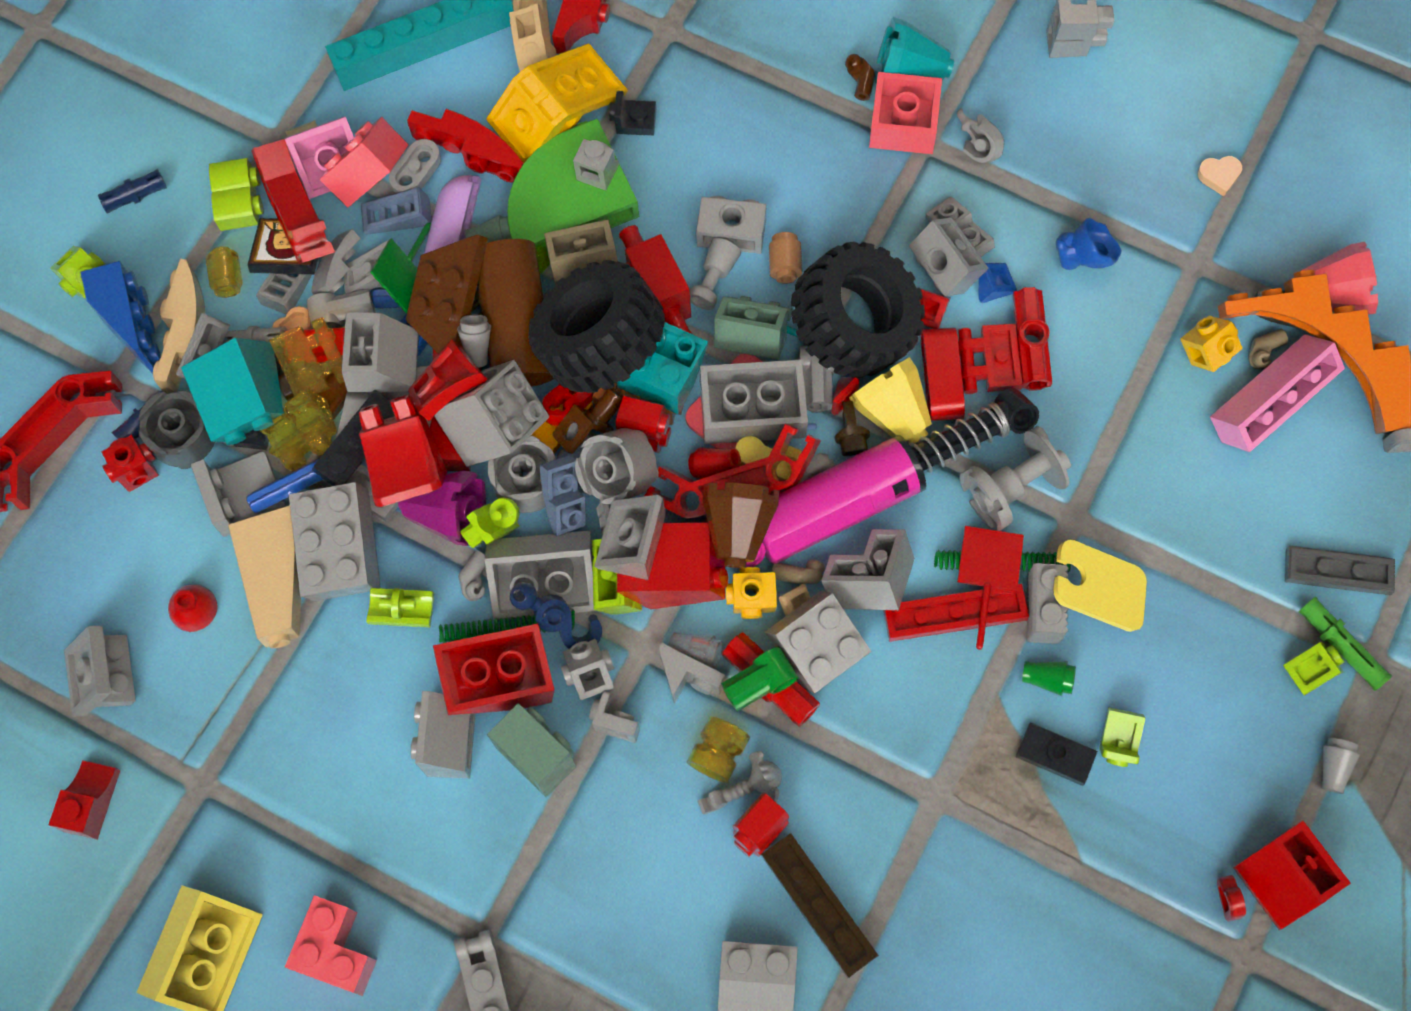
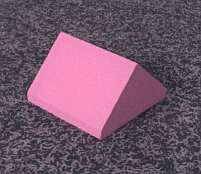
M346 116L284 138L309 199L331 192L320 178L327 171L324 164L335 153L338 152L342 156L348 150L345 146L354 137Z

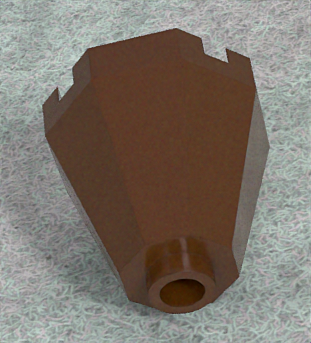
M734 482L725 483V490H717L718 483H709L704 487L703 504L716 558L724 560L725 567L746 568V562H753L756 559L778 507L779 491L774 489L769 492V488L765 486Z

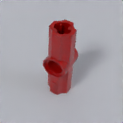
M1025 287L1013 292L1012 295L1023 383L1022 388H1026L1029 391H1037L1052 385L1048 347L1050 330L1045 320L1042 290H1038L1035 287ZM1025 336H1035L1039 342H1030Z
M742 632L728 643L722 652V656L741 672L752 666L753 661L763 654L764 651L749 636ZM797 681L776 694L768 693L762 697L766 702L774 703L798 727L806 723L820 706V702Z

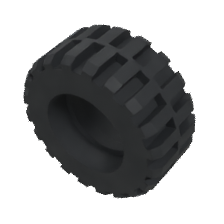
M853 241L846 242L842 246L837 245L810 265L803 272V275L798 278L795 284L796 291L792 293L791 306L795 307L791 312L793 324L798 326L796 334L800 341L804 340L807 345L805 350L811 357L815 355L820 359L818 363L826 369L833 367V372L842 376L850 374L851 377L856 378L875 375L906 356L918 343V336L922 334L924 322L920 320L925 317L924 305L920 303V300L923 298L920 287L916 288L913 282L916 278L911 271L907 272L903 267L905 263L898 257H891L890 251L882 247L875 249V245L872 243L862 242L858 244ZM841 287L854 291L867 303L874 318V333L863 330L849 318L842 304Z
M603 260L602 264L592 262L587 264L586 268H577L571 271L570 276L565 279L562 277L556 282V286L551 291L548 290L544 294L542 303L537 304L533 311L534 318L530 319L528 339L532 352L561 386L575 392L593 393L598 392L599 388L607 390L615 387L614 383L626 381L631 377L630 374L636 369L639 371L645 365V360L648 356L652 357L657 349L656 343L660 342L663 336L665 314L663 313L660 301L635 268H631L628 264L611 260Z

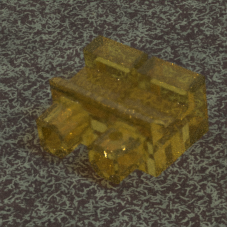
M308 388L284 404V414L273 419V425L260 430L261 433L268 437L271 444L269 453L279 458L284 467L291 472L307 464L304 455L309 451L317 456L323 455L332 444L331 437L337 433L328 401Z

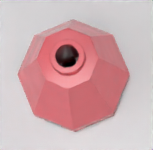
M1365 242L1350 244L1301 270H1315V275L1327 273L1332 312H1334V308L1355 305L1356 311L1367 309L1368 315L1376 314L1378 294L1370 295V291H1373V286L1377 285L1371 251L1369 248H1366Z

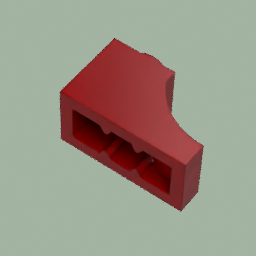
M563 0L552 34L556 53L561 54L569 51L576 41L588 34H599L602 23H607L609 19L610 4H606V0Z
M82 760L80 768L71 784L65 790H60L48 825L66 833L98 840L121 770Z

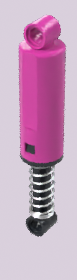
M1005 389L998 394L994 402L987 405V408L981 407L978 415L969 413L966 421L956 419L954 427L944 425L943 433L936 430L932 431L931 438L920 437L918 445L912 442L908 443L901 435H896L780 492L778 507L756 559L753 562H746V568L757 566L764 559V556L770 563L777 564L926 490L924 470L932 473L933 466L939 464L944 467L945 460L951 458L953 461H956L957 454L963 452L965 455H968L969 448L975 446L977 449H980L981 442L987 440L988 443H992V437L997 434L1004 438L1009 435L1010 431L1016 434H1023L1033 429L1039 419L1037 406L1018 389Z

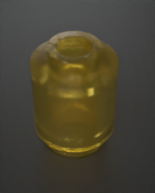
M228 247L214 248L205 257L209 286L218 297L228 298L236 296L240 293V287L243 284L239 255Z

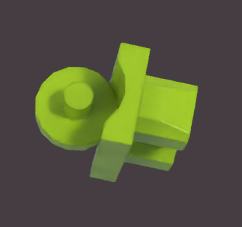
M501 497L467 515L466 518L470 524L460 531L461 535L472 548L480 545L483 541L488 545L520 527L517 522L520 515L519 508L512 499Z
M370 588V604L366 622L370 625L431 628L434 592L403 590L402 588Z

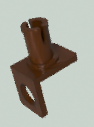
M614 388L607 389L592 410H586L574 404L553 432V437L566 452L573 454L592 429L601 433L613 431L614 429L609 424V421L619 409L623 395ZM577 423V435L568 441L565 435L566 430L570 424Z

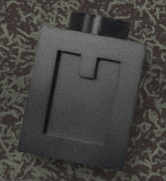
M617 91L616 102H610L609 120L615 122L616 134L654 136L656 101L624 100L623 91Z

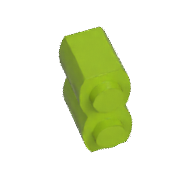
M248 158L209 164L214 221L220 231L258 225L259 215H262L264 210L260 195H256V186L261 185L257 167H252Z

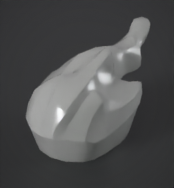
M960 108L957 112V117L962 123L961 129L968 132L972 137V140L965 141L964 153L980 163H991L1000 158L1004 148L1003 134L983 115L979 114L977 121L968 118L962 108Z

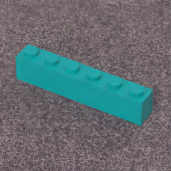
M442 0L326 45L325 48L342 89L346 91L510 27L509 12L514 11L511 0Z

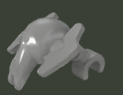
M762 751L749 755L752 763L749 780H744L742 783L739 782L736 786H730L729 789L710 792L709 797L698 800L702 813L714 812L727 805L728 802L733 801V799L737 800L740 796L743 797L746 794L752 793L753 790H757L760 793L764 792L777 802L779 797V789L777 787H779L782 780L780 768L773 762H764Z

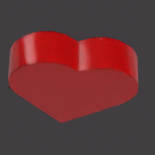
M1234 876L1219 877L1217 879V888L1225 919L1228 922L1242 919L1246 915V906L1243 894L1237 886Z

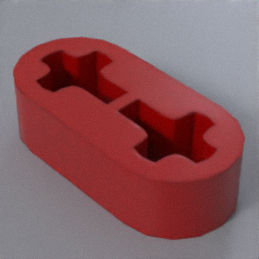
M559 384L543 398L542 405L549 415L545 422L558 426L574 404L586 408L593 401V393L583 391V393L576 392L574 394V391L564 388ZM563 404V411L559 409L551 410V406L558 408Z

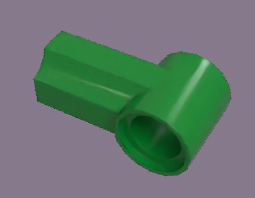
M778 646L761 654L753 661L752 666L722 682L721 686L732 706L738 712L768 693L776 694L788 688L799 677L782 649Z

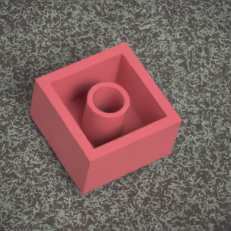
M878 72L869 148L933 154L937 133L942 78Z

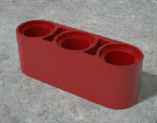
M955 327L923 329L921 334V352L926 401L931 421L964 419L965 401L957 330Z

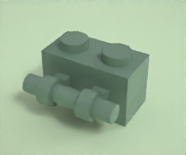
M741 296L740 299L723 297L714 318V348L779 360L787 338V321L791 320L792 308L782 307L779 302L770 301L769 304L752 301L751 297Z

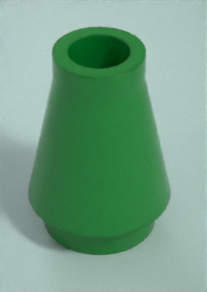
M1025 661L1022 682L1032 684L1060 696L1063 693L1072 694L1076 666L1068 665V661Z

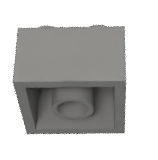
M818 592L765 631L775 647L779 646L798 675L800 685L805 690L813 693L818 692L872 652L834 594L830 592Z

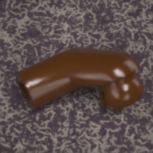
M851 54L846 58L845 66L848 73L857 82L854 96L861 101H867L870 99L875 72L864 58L858 54Z

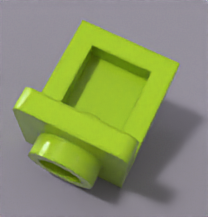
M1108 707L1099 746L1102 757L1107 758L1106 761L1120 767H1127L1128 763H1139L1138 749L1145 723L1144 714Z

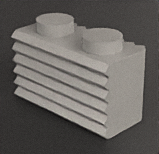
M1035 563L1028 574V642L1059 644L1068 632L1066 628L1068 625L1066 621L1068 615L1066 613L1069 609L1058 603L1053 590L1055 577L1062 576L1068 578L1067 571L1069 568L1066 565Z

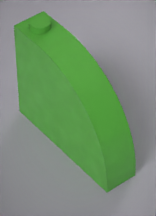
M598 119L578 123L574 128L553 137L526 160L514 180L507 210L511 238L533 241L536 247L537 258L548 254L544 233L607 219L609 220L610 228H614L640 217L638 201L620 164L607 191L576 179L573 159L583 139L603 142L612 149ZM588 170V172L598 175V172Z

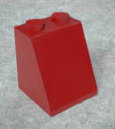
M663 523L649 580L617 573V593L650 610L725 600L728 573L724 566L725 561L716 558L708 523Z

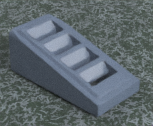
M420 187L361 203L363 232L366 235L418 228L432 222L430 199ZM401 207H404L405 214L401 215ZM388 209H391V218H388ZM374 211H379L380 221L375 222Z

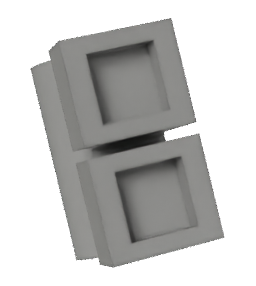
M1056 0L1046 30L1049 58L1087 56L1090 47L1105 46L1108 35L1107 28H1112L1114 24L1113 6H1097L1096 0H1088L1087 4H1071V0Z

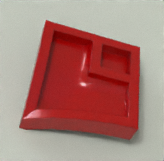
M451 339L412 384L408 392L418 413L430 421L446 404L467 390L485 383L487 377L472 362L464 349Z

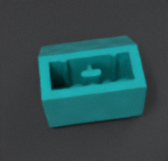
M665 322L661 341L656 343L657 349L652 357L648 356L645 360V365L639 371L637 369L633 371L629 379L624 382L618 381L617 387L647 401L665 405V409L679 414L695 384L708 347V341Z

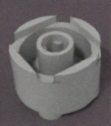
M620 428L590 437L582 444L580 448L583 447L580 457L576 458L575 471L581 488L589 496H595L600 500L598 502L603 504H612V501L628 499L642 494L657 480L659 474L654 451L648 442L646 434L640 430Z
M529 436L511 454L488 461V476L498 499L501 497L512 499L517 504L519 513H532L545 508L540 465L556 460L549 446L538 438ZM523 472H529L527 476L523 477Z

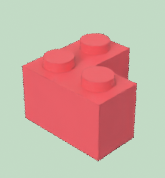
M380 117L374 124H371L369 121L364 123L356 131V136L345 146L348 151L342 156L338 152L335 153L324 164L327 171L320 180L347 208L390 173L409 146L383 117Z
M314 895L285 968L363 996L377 960L344 948L357 912Z

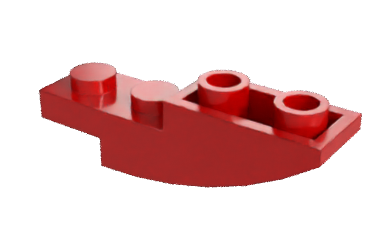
M446 109L442 118L439 119L412 110L407 119L413 138L416 140H431L436 145L442 146L452 153L458 154L461 152L465 165L474 172H487L497 175L503 181L512 183L523 166L521 159L504 140L482 124L462 114Z

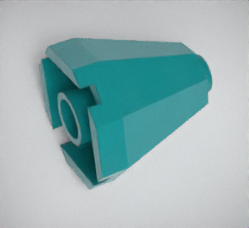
M893 17L890 21L892 27H887L877 57V64H883L881 72L942 78V81L945 77L949 78L954 66V59L950 58V51L907 21ZM875 71V78H874V80H875L876 85H877L878 71Z

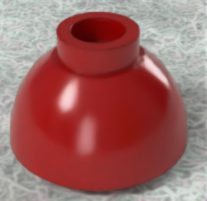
M197 584L185 585L177 589L172 594L168 604V614L171 621L177 628L186 632H196L204 629L213 621L217 613V600L214 594L204 586Z

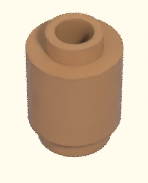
M791 232L777 233L772 236V242L769 243L770 276L782 284L792 283L802 275L801 242L798 241L797 235Z

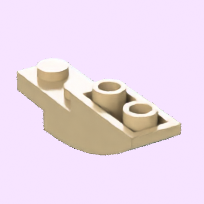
M513 0L514 11L509 12L515 54L519 71L521 72L527 66L556 56L557 53L550 39L547 1Z
M180 259L177 269L173 270L170 277L171 288L168 297L162 301L160 307L161 318L170 330L166 331L164 335V349L160 360H157L154 365L153 380L162 391L167 393L177 392L182 377L176 375L201 313L205 314V304L199 281L186 259Z

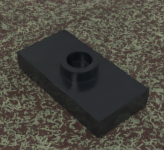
M1030 722L1016 758L1084 786L1098 751Z

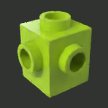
M72 246L50 269L61 279L58 285L68 295L74 297L77 294L79 297L86 299L81 271L103 266L105 263L93 252L87 254L81 247Z

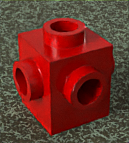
M132 435L115 440L107 449L101 451L107 462L102 467L112 483L118 481L128 492L159 476L152 464V461L156 460L153 452L145 443L139 444Z

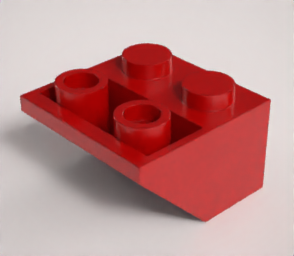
M1303 820L1233 867L1279 930L1317 908L1351 884Z

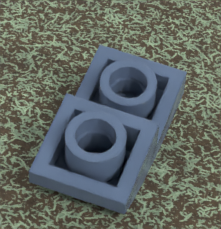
M570 455L540 465L545 507L552 532L556 536L586 526L585 496L578 491V480L575 471L576 460Z

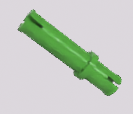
M1316 596L1298 611L1321 634L1319 638L1323 642L1327 640L1333 645L1339 654L1363 677L1374 691L1383 686L1392 677L1344 627L1346 623L1341 618L1337 620L1319 602Z

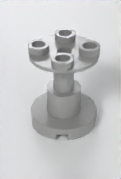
M1036 426L1024 433V443L1030 458L1015 468L1011 469L1008 466H1004L989 476L980 467L971 466L960 474V483L963 491L965 492L970 489L973 495V499L969 501L970 505L980 519L991 529L997 526V531H1001L1013 522L1009 504L1025 494L1024 486L1042 475L1052 486L1058 489H1065L1069 486L1070 481L1066 470L1071 467L1070 460L1062 450L1056 451L1049 442L1048 435L1040 426Z

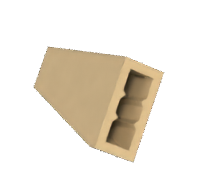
M290 505L228 524L257 639L266 648H281L290 644V640L300 637L301 597Z

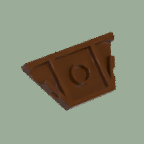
M474 235L420 256L406 321L438 354L451 339L463 347L457 327L460 325V319L471 313L488 241L487 237Z

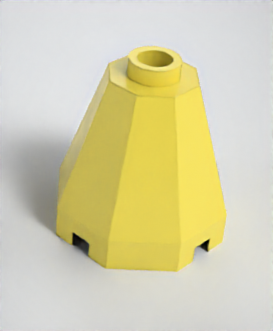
M910 357L890 368V371L881 374L849 397L850 401H853L856 410L891 437L901 435L906 441L908 440L915 444L919 441L920 437L929 435L926 428L932 422L917 367Z

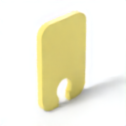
M1067 540L1062 542L1057 550L1056 562L1076 566L1081 574V583L1077 586L1072 584L1067 578L1062 576L1055 577L1053 590L1058 603L1125 631L1132 632L1140 629L1144 622L1147 579L1143 570L1134 564L1078 541Z

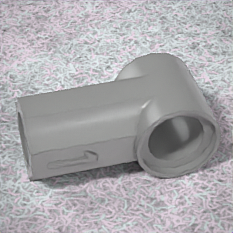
M369 288L338 296L331 293H318L307 299L312 329L342 328L345 325L346 313H376Z
M799 346V360H802L807 410L812 413H822L832 409V375H834V368L826 369L818 363L820 359L815 355L812 357L805 350L807 346Z

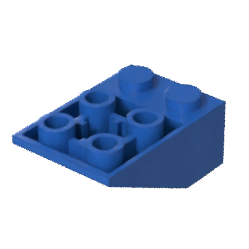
M120 261L81 271L86 301L113 334L153 374L154 365L157 360H160L161 354L157 344L153 343L151 334L155 333V327L149 314L146 315L145 306L149 305V300L143 286L138 287L134 273L132 271L128 272Z

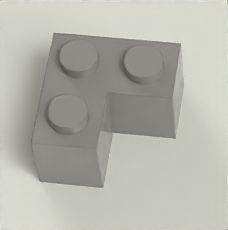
M872 529L863 555H830L821 580L825 591L833 593L843 609L899 610L915 559L905 529Z

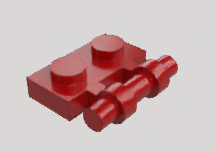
M1016 324L982 325L981 338H972L970 328L958 330L959 355L961 356V373L965 394H975L978 392V380H986L987 392H1000L1009 388L1022 389L1023 383ZM983 352V366H975L974 353Z

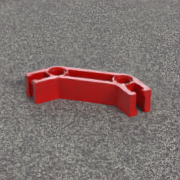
M285 139L253 148L251 152L267 197L297 262L301 264L335 253L332 243L327 241L324 232L326 230L324 220L319 221L296 173Z
M111 370L72 374L60 378L0 438V512L8 511V504H3L4 488L7 485L11 486V493L5 494V501L12 502L20 510L30 509V476L88 417L122 414V402L117 400L111 392L105 393V396H95L96 393L111 390L122 392V383ZM80 393L76 399L71 400L73 395ZM12 461L10 467L3 470L4 466Z
M785 424L769 457L697 481L667 466H659L658 477L665 481L668 478L679 486V490L673 500L660 494L661 490L651 485L644 497L653 495L663 497L664 507L687 519L706 516L703 492L707 484L718 483L717 490H725V483L732 482L765 486L769 488V492L774 489L779 492L786 490L801 481L821 440L809 434L805 439L808 443L798 459L788 456L786 451L792 436L797 435L799 429ZM783 461L789 463L792 469L791 476L786 481L779 479L776 474L777 466ZM690 492H695L700 501L699 506L694 511L690 510L686 505V497Z

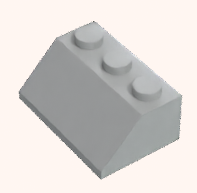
M591 530L568 532L559 536L546 534L501 538L486 545L485 566L493 619L500 620V618L505 619L506 617L511 619L512 616L514 618L517 616L522 618L523 615L527 617L528 614L533 617L534 610H520L511 604V589L521 582L534 586L539 598L546 595L561 596L566 601L570 612L572 609L575 613L597 611L594 610L592 560L594 556L592 555Z

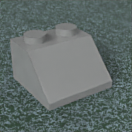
M722 941L718 1011H793L798 947Z

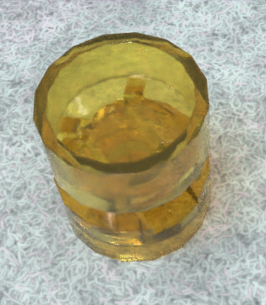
M711 716L708 718L700 734L703 742L695 744L687 759V764L714 780L728 783L737 766L734 758L742 756L750 736L737 726Z

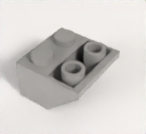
M346 313L342 375L347 391L408 392V389L417 378L419 341L417 331L382 313Z
M422 691L421 702H416L414 710L415 723H419L418 737L412 738L411 759H415L416 765L427 777L470 778L476 713L448 715L443 694Z

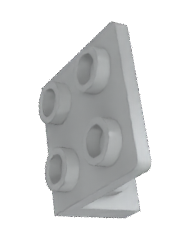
M263 451L220 469H211L204 459L191 464L211 522L223 537L230 535L228 524L286 507L283 499L255 513L247 502L246 497L248 494L276 481L268 457Z

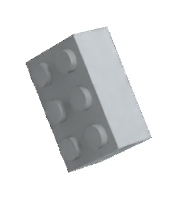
M802 360L700 366L699 383L704 444L733 443L747 436L757 437L761 441L777 440L785 424L799 429L797 435H793L792 439L806 438L808 416Z
M353 482L289 494L300 597L312 601H320L370 592V588H381L369 489Z

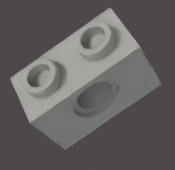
M722 196L702 197L696 230L697 247L709 248L713 238H722L735 244L741 252L761 254L766 225V204L751 199L735 201L727 200ZM729 220H735L739 222L736 225L726 224V222Z
M952 217L932 220L909 245L916 255L917 262L925 268L933 279L936 289L945 297L965 293L989 269Z

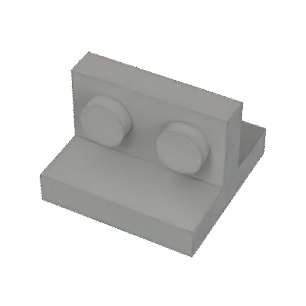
M88 626L64 650L72 717L87 716L96 707L131 706L136 701L127 635H103L102 626Z

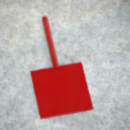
M965 526L957 582L984 586L976 648L981 650L984 644L991 588L1017 592L1024 535Z

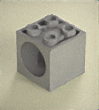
M515 360L481 371L487 377L485 383L457 396L434 416L466 467L511 454L549 418L548 413Z

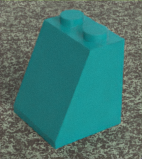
M234 338L181 367L211 442H226V445L237 444L246 439V433L252 430L266 429L274 424L273 419L284 414L274 348L271 342Z

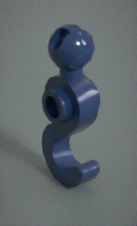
M526 582L517 583L511 589V604L520 610H534V616L539 627L547 632L559 631L560 637L568 649L574 644L583 641L589 642L596 639L597 643H599L602 637V626L596 615L592 614L588 618V633L582 637H575L572 635L570 609L561 596L546 595L539 598L536 588Z

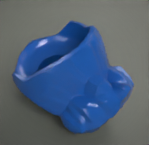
M1092 218L1085 219L1074 233L1065 232L1060 234L1055 242L1060 263L1066 270L1076 269L1080 265L1096 269L1109 267L1118 261L1122 252L1120 245L1113 239L1106 224L1096 222Z

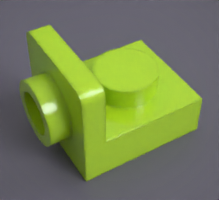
M1319 642L1283 666L1305 696L1334 677L1342 674L1344 671L1340 665L1345 663V661L1333 645L1326 647L1323 642Z

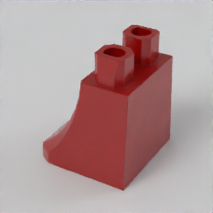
M409 394L396 397L390 401L394 417L383 419L378 404L363 407L359 411L362 426L359 435L376 507H383L433 492L443 486L447 474L446 466L427 420L418 413Z

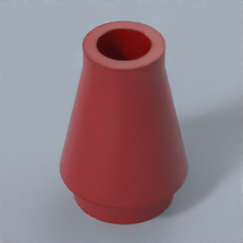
M699 447L690 454L688 459L690 473L696 479H703L739 467L741 464L740 454L735 448Z

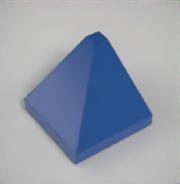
M985 263L989 269L979 278L980 303L1002 298L1017 291L1006 263Z

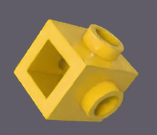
M1210 315L1201 319L1193 329L1180 338L1191 365L1211 372H1215L1219 367L1228 363L1235 354L1243 349L1237 336L1238 330L1236 326L1229 320Z
M747 567L741 568L739 573L733 574L732 583H728L726 587V605L733 604V614H741L742 619L762 618V613L775 612L777 608L775 572L760 573V568ZM751 590L754 591L756 595L748 596L745 592Z

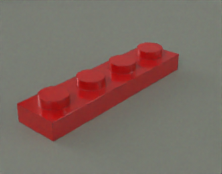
M1018 584L1017 592L991 588L986 627L1028 620L1029 613L1022 584ZM983 590L901 602L899 610H883L889 642L977 629L979 627Z

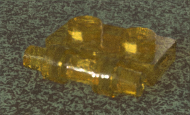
M323 317L311 322L315 334L308 337L303 328L298 326L269 339L298 402L330 389L325 378L328 374L334 373L339 384L345 382L342 375L343 355H340L334 342L336 336L333 329L328 328ZM318 346H322L328 361L321 364L318 363L312 350Z

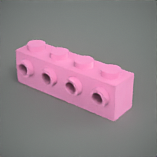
M1304 334L1210 416L1221 442L1247 452H1251L1345 369L1335 343Z

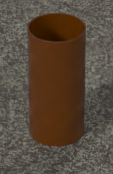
M503 239L488 242L477 287L481 313L491 325L488 345L490 368L515 360L531 387L548 383L555 378L532 352L528 339L530 319L534 318L533 311L537 304H541L543 301L535 243L527 239Z

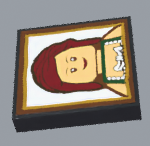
M260 218L247 264L249 272L314 275L318 258L299 264L278 219Z

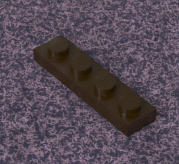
M791 833L761 854L765 863L847 978H850L879 956Z

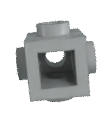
M596 639L589 642L576 643L570 649L563 651L567 664L561 666V670L567 686L575 685L580 700L614 688L608 671L614 669L612 660L607 649L600 651Z

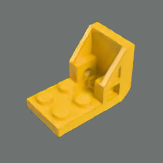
M588 43L524 68L511 80L486 120L514 150L524 164L538 148L553 137L574 128L584 114L610 104V102H616L617 91H623L625 96L629 90Z

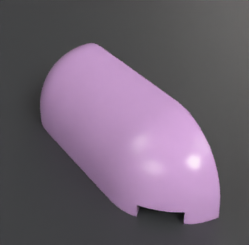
M463 175L456 177L446 183L441 189L437 198L424 254L466 238L465 230L470 229L481 184L479 176Z

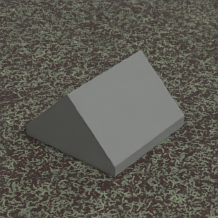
M653 495L612 501L594 567L649 580L666 515L663 497Z

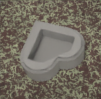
M1411 428L1400 429L1387 436L1383 440L1384 452H1411Z

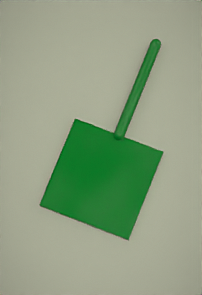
M431 223L425 224L408 256L392 238L389 239L370 271L406 314L418 269L412 260L427 236Z

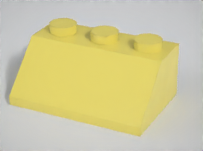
M181 885L136 993L184 1011H224L263 914Z

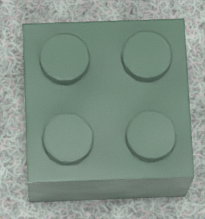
M518 703L487 736L495 748L547 797L576 768L572 759L575 753L570 748L569 742L561 734L555 731L551 735L548 732L550 729L545 724L546 721L534 708L530 706L525 710Z

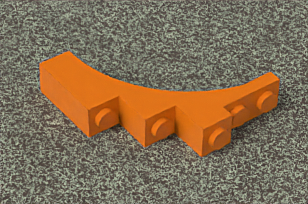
M1315 270L1299 271L1293 273L1294 278L1284 283L1285 293H1283L1282 288L1261 291V297L1248 298V293L1233 294L1227 296V301L1218 306L1219 318L1221 319L1249 315L1269 317L1294 325L1314 337L1334 342L1341 359L1354 374L1366 396L1372 414L1375 434L1411 428V360L1409 346L1396 347V341H1388L1374 344L1375 350H1373L1367 309L1356 311L1355 305L1334 308V314H1332L1327 273L1315 275Z

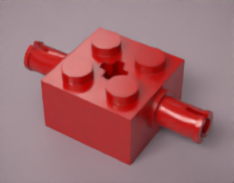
M636 225L624 228L620 231L619 238L626 248L625 264L636 269L658 298L663 307L665 322L692 334L685 322L686 319L692 317L690 289L662 234L644 241Z

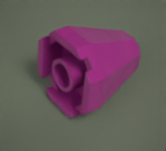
M458 471L446 474L442 487L433 492L400 501L398 506L402 511V515L407 520L455 545L468 546L469 544L460 531L470 524L466 516L486 505L485 482L482 479L476 478L478 475L475 472Z

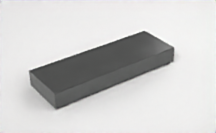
M1288 546L1285 559V582L1392 595L1395 592V559Z

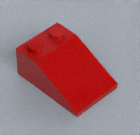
M538 624L433 645L448 715L511 711L518 703L524 709L530 706L534 707L552 703L555 689Z

